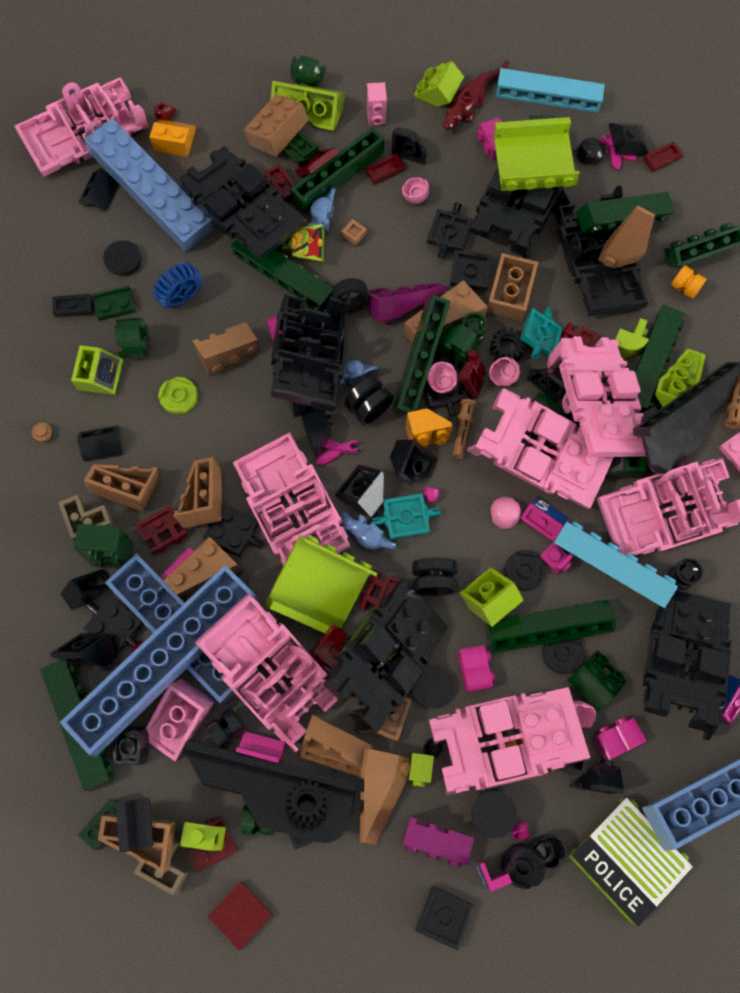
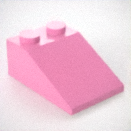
M182 678L171 683L146 727L149 734L148 743L173 761H177L185 750L187 741L192 740L206 720L215 701Z

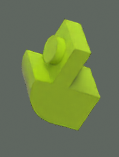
M640 318L633 333L619 329L614 340L618 341L621 357L633 358L642 352L649 339L645 338L648 331L645 328L647 320Z

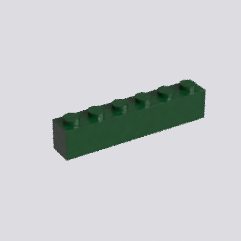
M373 127L336 156L290 189L292 203L305 213L311 208L312 203L316 199L327 195L331 188H338L383 154L385 138Z
M669 192L586 203L576 210L582 232L591 231L593 234L602 229L610 231L619 227L637 205L655 214L653 223L655 221L661 223L668 220L669 216L675 213V209Z
M237 240L231 244L234 257L293 296L304 299V303L311 308L317 307V311L323 312L324 308L327 307L330 297H332L333 286L328 282L320 280L315 273L306 271L298 262L294 263L287 255L282 252L279 253L275 249L259 260Z
M436 295L427 297L392 409L406 414L417 411L450 307V300Z
M664 304L656 316L648 336L649 341L644 347L635 369L641 390L637 395L641 405V410L638 413H643L652 408L654 400L651 399L653 394L655 395L658 380L666 372L665 362H669L673 354L670 349L675 347L679 336H676L677 331H681L685 322L682 320L685 312Z
M608 600L595 601L505 617L494 626L486 623V637L493 654L615 632L616 616Z
M59 660L40 669L59 724L84 700L82 694L85 693L82 683L76 679L75 674L78 672L75 664L65 660ZM60 724L83 790L90 792L113 781L112 775L115 772L111 762L106 760V748L97 756L89 755Z

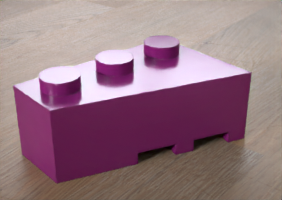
M408 817L401 844L406 845L405 850L418 853V850L427 852L426 857L438 861L440 857L448 859L447 864L460 868L461 863L465 865L468 863L474 838L413 817Z

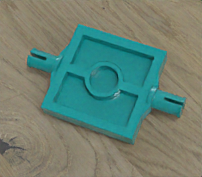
M551 307L545 308L544 314L532 308L528 312L520 339L533 347L531 357H534V359H539L540 353L548 357L558 345L563 327L551 319L553 312Z
M415 494L383 500L384 516L372 518V522L374 525L385 524L390 540L430 534L429 517L441 515L440 507L428 509L424 503L423 494Z

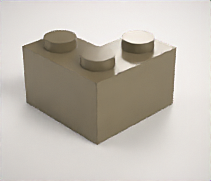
M78 495L58 502L68 532L74 542L78 524L115 526L109 510L104 505L87 511L84 501Z
M174 837L172 856L180 844V839ZM139 862L134 871V874L171 895L178 894L189 873L172 862L170 863V869L165 873H161L154 867Z

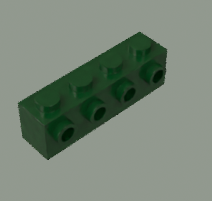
M726 223L720 225L718 230L709 229L703 231V235L688 236L686 241L678 240L671 242V246L664 248L667 266L680 267L739 246L740 225Z

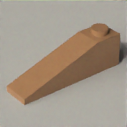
M637 205L606 241L598 260L614 269L638 262L647 251L655 214Z
M365 748L361 768V779H364V791L361 792L360 800H364V811L360 815L361 843L377 844L406 784L410 772L411 759Z

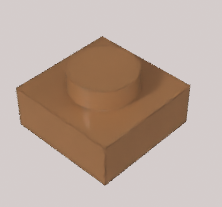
M354 219L341 231V235L354 245L367 234V228Z

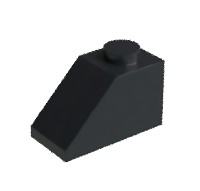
M323 409L301 415L304 429L316 457L320 456L332 434L330 427L333 425L330 414L326 415Z
M101 569L71 579L61 592V596L71 610L80 608L88 604V601H94L111 589L105 583L109 577Z

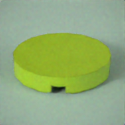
M177 376L162 384L158 397L165 411L180 415L194 408L197 403L198 393L191 380Z

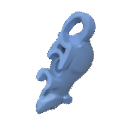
M331 188L327 195L316 199L312 203V221L308 223V226L322 224L326 231H329L334 209L333 198L336 192L335 188Z
M354 359L346 361L339 391L345 389L347 383H351L352 386L360 383L365 379L364 375L366 373L379 372V366L365 365Z
M340 512L346 534L351 533L355 536L362 548L375 550L381 547L395 549L397 547V544L388 540L383 535V531L373 523L367 525L366 518L361 514L358 516L359 520H355L349 513Z

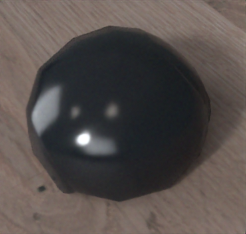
M595 137L586 138L576 149L577 159H582L586 165H595L601 162L605 155L604 144Z
M543 834L538 836L531 844L543 855L547 866L546 870L559 867L562 859L566 858V847L559 837Z

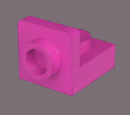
M553 542L540 555V558L557 575L560 570L565 572L572 565L570 560L573 558V555L571 553L567 555Z

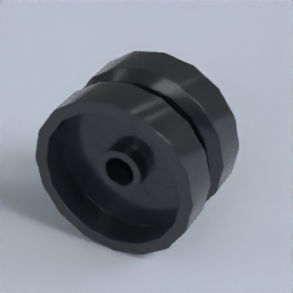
M369 376L357 384L344 401V406L351 413H356L355 418L363 426L369 425L378 419L394 400V395L387 388L382 389L383 383L376 376Z
M423 558L413 561L412 574L418 578L412 581V588L421 596H446L457 593L458 580L453 577L458 572L457 561L449 558Z

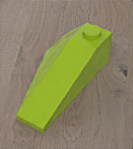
M272 81L271 99L275 94L303 103L308 121L317 128L335 131L343 112L345 92Z
M687 348L677 359L676 363L668 369L667 373L659 379L655 395L662 407L700 381L705 354Z

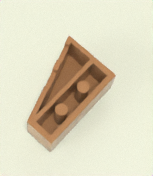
M246 322L225 329L224 334L218 336L215 333L208 336L209 339L204 341L193 340L198 358L209 376L221 372L230 364H236L241 358L246 355H252L259 349L258 340Z
M93 464L84 479V484L89 493L143 512L160 481L158 467L141 469L138 466L120 468L118 465Z
M209 537L163 581L185 601L191 598L224 565L234 574L236 573V575L241 573L242 570Z

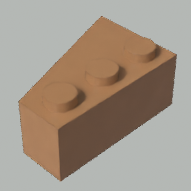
M214 457L195 460L186 481L185 493L181 494L179 509L175 511L173 516L183 528L221 521L222 469Z
M312 715L304 736L300 757L361 778L365 748L372 749V745Z
M109 813L102 815L98 840L119 851L117 814ZM152 818L154 845L122 853H127L139 862L146 863L157 869V871L165 873L170 869L177 822Z

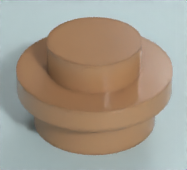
M38 423L33 427L32 436L36 441L45 442L51 438L52 428L47 423Z

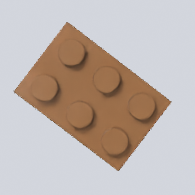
M275 94L244 129L250 146L277 157L308 122L303 103Z
M502 253L488 302L487 313L522 322L539 262Z

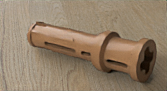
M740 374L736 376L732 402L727 407L728 418L724 422V425L730 429H740V395H738Z
M462 399L460 402L461 411L457 416L459 425L451 455L457 459L464 458L470 425L474 423L473 414L478 403L471 399Z

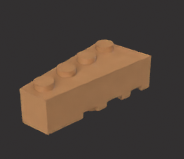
M464 280L441 296V298L451 301L443 329L447 323H453L452 326L456 327L458 324L462 325V320L468 313L476 312L486 317L488 306ZM423 309L404 324V334L412 343Z

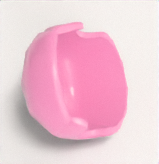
M413 177L402 186V193L405 200L409 203L420 204L428 198L430 188L427 180Z
M510 357L497 359L489 370L490 379L497 386H510L519 379L521 373L519 364Z
M441 361L430 367L427 380L435 392L445 394L451 392L456 387L458 376L450 363Z
M503 496L497 498L491 505L490 512L494 525L501 529H510L519 522L521 508L519 503L512 497Z
M581 700L573 701L581 729H590L596 719L594 707Z

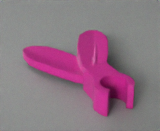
M610 132L607 134L609 139L602 135L601 142L610 149L611 163L615 170L620 169L621 158L631 162L637 160L635 155H616Z
M329 439L324 447L328 451L318 457L316 465H326L340 456L342 452L343 454H357L359 452L358 449H351L353 445L357 446L358 442L352 440L348 443L340 444Z

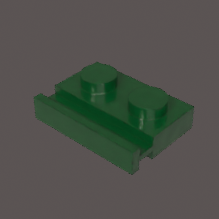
M299 131L281 152L300 167L303 161L307 162L318 154L320 150L315 143Z
M130 286L92 294L99 321L136 313Z

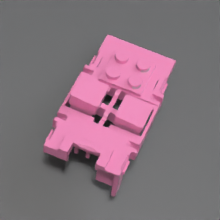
M121 77L102 86L99 83H95L82 90L77 83H68L62 89L64 98L45 107L47 111L14 126L43 177L72 162L79 164L80 157H83L84 161L92 157L79 135L75 136V134L85 129L86 133H83L82 137L85 139L105 124L102 123L106 120L108 122L112 118L130 136H132V133L134 134L142 129L149 128L145 112L140 105L134 106L133 102L129 100L130 112L126 107L124 101L130 99L131 95ZM74 89L75 93L70 95L69 91ZM65 106H68L67 112L69 114V117L63 108ZM92 106L98 115L103 114L104 117H96Z
M581 337L561 338L558 345L548 356L547 366L552 368L559 364L566 389L562 400L563 410L566 414L572 412L574 421H580L589 457L646 456L642 438L634 436L633 428L639 425L644 417L643 413H638L641 410V405L637 395L641 390L635 372L625 368L628 364L620 355L618 341L601 337L595 347L583 345ZM602 377L608 378L605 387L601 381ZM612 395L614 399L613 404L607 400V397Z
M505 388L501 389L492 407L493 410L497 409L503 412L495 432L484 428L477 444L468 447L467 451L476 456L484 455L490 459L493 458L495 459L494 465L548 494L556 492V495L566 500L569 499L586 509H590L614 457H589L581 427H576V423L536 401L530 402L531 399L529 397L520 399V396ZM532 431L539 437L537 440H533L525 432ZM522 438L534 444V446L523 449L525 444L521 443ZM545 440L556 444L557 450L549 449L543 445ZM543 449L544 451L553 454V459H551V457L545 455L544 453L540 452V450Z
M290 432L232 462L242 480L241 484L246 494H249V497L246 499L275 556L281 557L280 561L283 566L299 535L307 538L309 534L319 539L318 544L325 546L327 543L337 548L336 552L339 554L351 547L343 526L340 527L339 525L342 523L338 512L312 464L307 465L308 461L303 451L299 450ZM314 485L313 489L298 495V503L293 504V501L288 495V493L293 492V494L295 495ZM285 496L286 500L290 505V507L285 509L283 504H280L266 511L274 505L282 502L280 499V497ZM326 498L328 499V501H329V503H330V505H331V508H329V505H328V503H327V501H326ZM302 510L308 520L307 524L304 525L298 511ZM259 513H261V514H260L261 519H262V521H263V523H264V525H265V527H266L268 533L266 532V530H265V528H264V526H263V524H262V522H261V520H260V518H259V516H258ZM292 514L295 515L300 527L297 529L293 527L289 517Z
M723 458L702 462V465L694 462L669 470L664 474H656L633 482L634 486L629 485L620 488L619 491L598 497L597 501L612 544L620 548L618 552L625 556L627 553L633 556L641 553L644 555L654 552L655 549L660 552L723 532L722 527L728 528L738 525V522H740V499L727 504L721 495L723 491H720L718 487L719 481L730 478ZM657 477H661L660 479L654 480V481L652 482V479L657 478ZM685 493L688 496L692 495L694 500L683 503L681 499L685 496ZM669 503H673L674 505L671 507L664 508L662 510H660L659 507ZM696 504V509L686 512L685 506ZM676 510L677 515L669 517L667 520L666 518L663 519L662 514Z
M248 593L197 639L195 643L210 658L211 664L217 671L223 673L221 676L223 681L266 728L270 730L273 727L274 733L282 742L285 741L296 753L299 749L294 743L307 731L298 722L300 717L305 712L307 713L315 704L326 713L338 699L323 684L326 681L327 673L281 622L276 624V619L269 611L266 612L253 596ZM292 639L297 646H295L289 640ZM268 657L269 661L277 668L275 671L264 661L265 658ZM259 664L270 673L267 679L257 671ZM282 676L293 678L290 680L292 683L290 688L280 679ZM278 682L285 693L283 695L279 692L277 693L272 685Z
M569 687L545 692L544 694L543 692L535 693L526 697L525 693H522L517 697L514 695L467 706L462 710L458 708L455 709L456 714L451 716L446 714L437 716V719L429 720L434 744L447 741L453 765L442 768L446 785V796L467 791L471 787H475L476 791L546 775L548 773L547 769L565 767L564 765L590 758ZM476 709H479V711H478L479 720H478V716H477V713H476ZM513 725L514 729H519L520 734L504 738L502 736V731L512 729ZM483 731V734L485 733L486 735L495 733L496 740L479 743L478 738L483 737ZM522 739L523 744H519V746L505 747L504 742ZM498 745L499 750L492 751L489 757L487 752H481L482 747ZM525 768H526L527 775L520 776V777H516V778H511V779H507V780H503V781H499V782H495V779H494V778H497V780H501V779H505V778H509V777H513V776L525 774Z

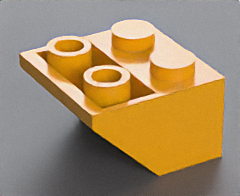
M426 408L408 412L405 428L409 440H415L423 448H426L431 444L442 445L446 443L450 438L452 422Z

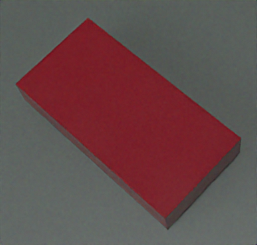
M673 141L644 155L643 161L651 172H655L681 159L684 154Z
M397 153L365 168V172L374 185L405 171V165Z

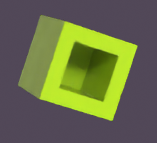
M417 753L411 754L408 781H413V786L425 787L426 783H431L434 756Z

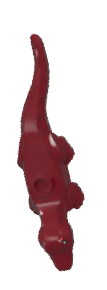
M508 60L500 68L507 69L509 65ZM500 68L481 73V75L468 82L459 90L456 101L446 111L443 123L444 129L450 130L462 118H464L466 123L473 120L474 109L484 105L485 88L491 81L499 78Z

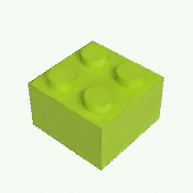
M491 567L460 592L468 609L490 626H494L524 601L515 583Z

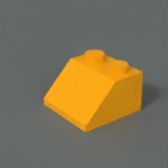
M167 120L154 122L149 137L153 151L188 157L196 132V125Z

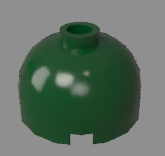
M294 56L290 66L291 78L299 85L318 87L323 81L326 72L324 65L322 68L319 66L318 60L307 56H300L299 59H296V56Z

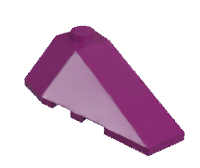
M440 283L414 285V289L404 286H397V290H387L386 287L368 290L369 302L367 306L372 318L380 323H388L390 319H396L425 303L427 297L431 295L437 296L446 291L447 286Z

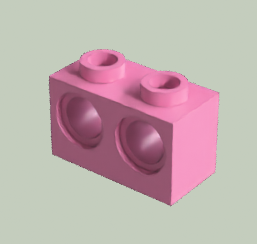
M385 82L367 83L368 125L386 124L387 97Z

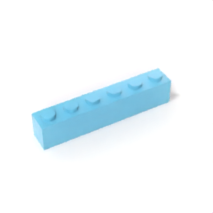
M500 68L495 97L599 113L603 102L605 84Z
M574 521L572 524L566 522L554 542L556 545L664 609L666 608L678 588L675 585L676 580L667 575H664V577L656 574L657 569L648 564L645 566L637 563L638 558L629 553L626 556L618 552L620 550L619 547L610 542L608 545L600 541L602 537L593 532L590 534L582 531L584 527Z

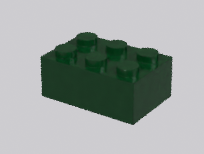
M78 524L74 549L92 567L103 568V565H110L111 568L120 569L132 558L134 543L121 527Z

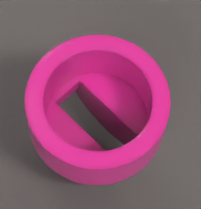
M424 487L423 497L427 502H435L439 497L440 490Z
M516 821V825L512 829V837L517 840L527 839L530 836L527 823L524 821L518 823Z

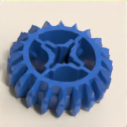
M189 262L177 263L174 267L170 266V269L165 270V273L160 275V278L155 281L153 294L158 303L166 309L179 307L199 291V287L202 285L201 274Z

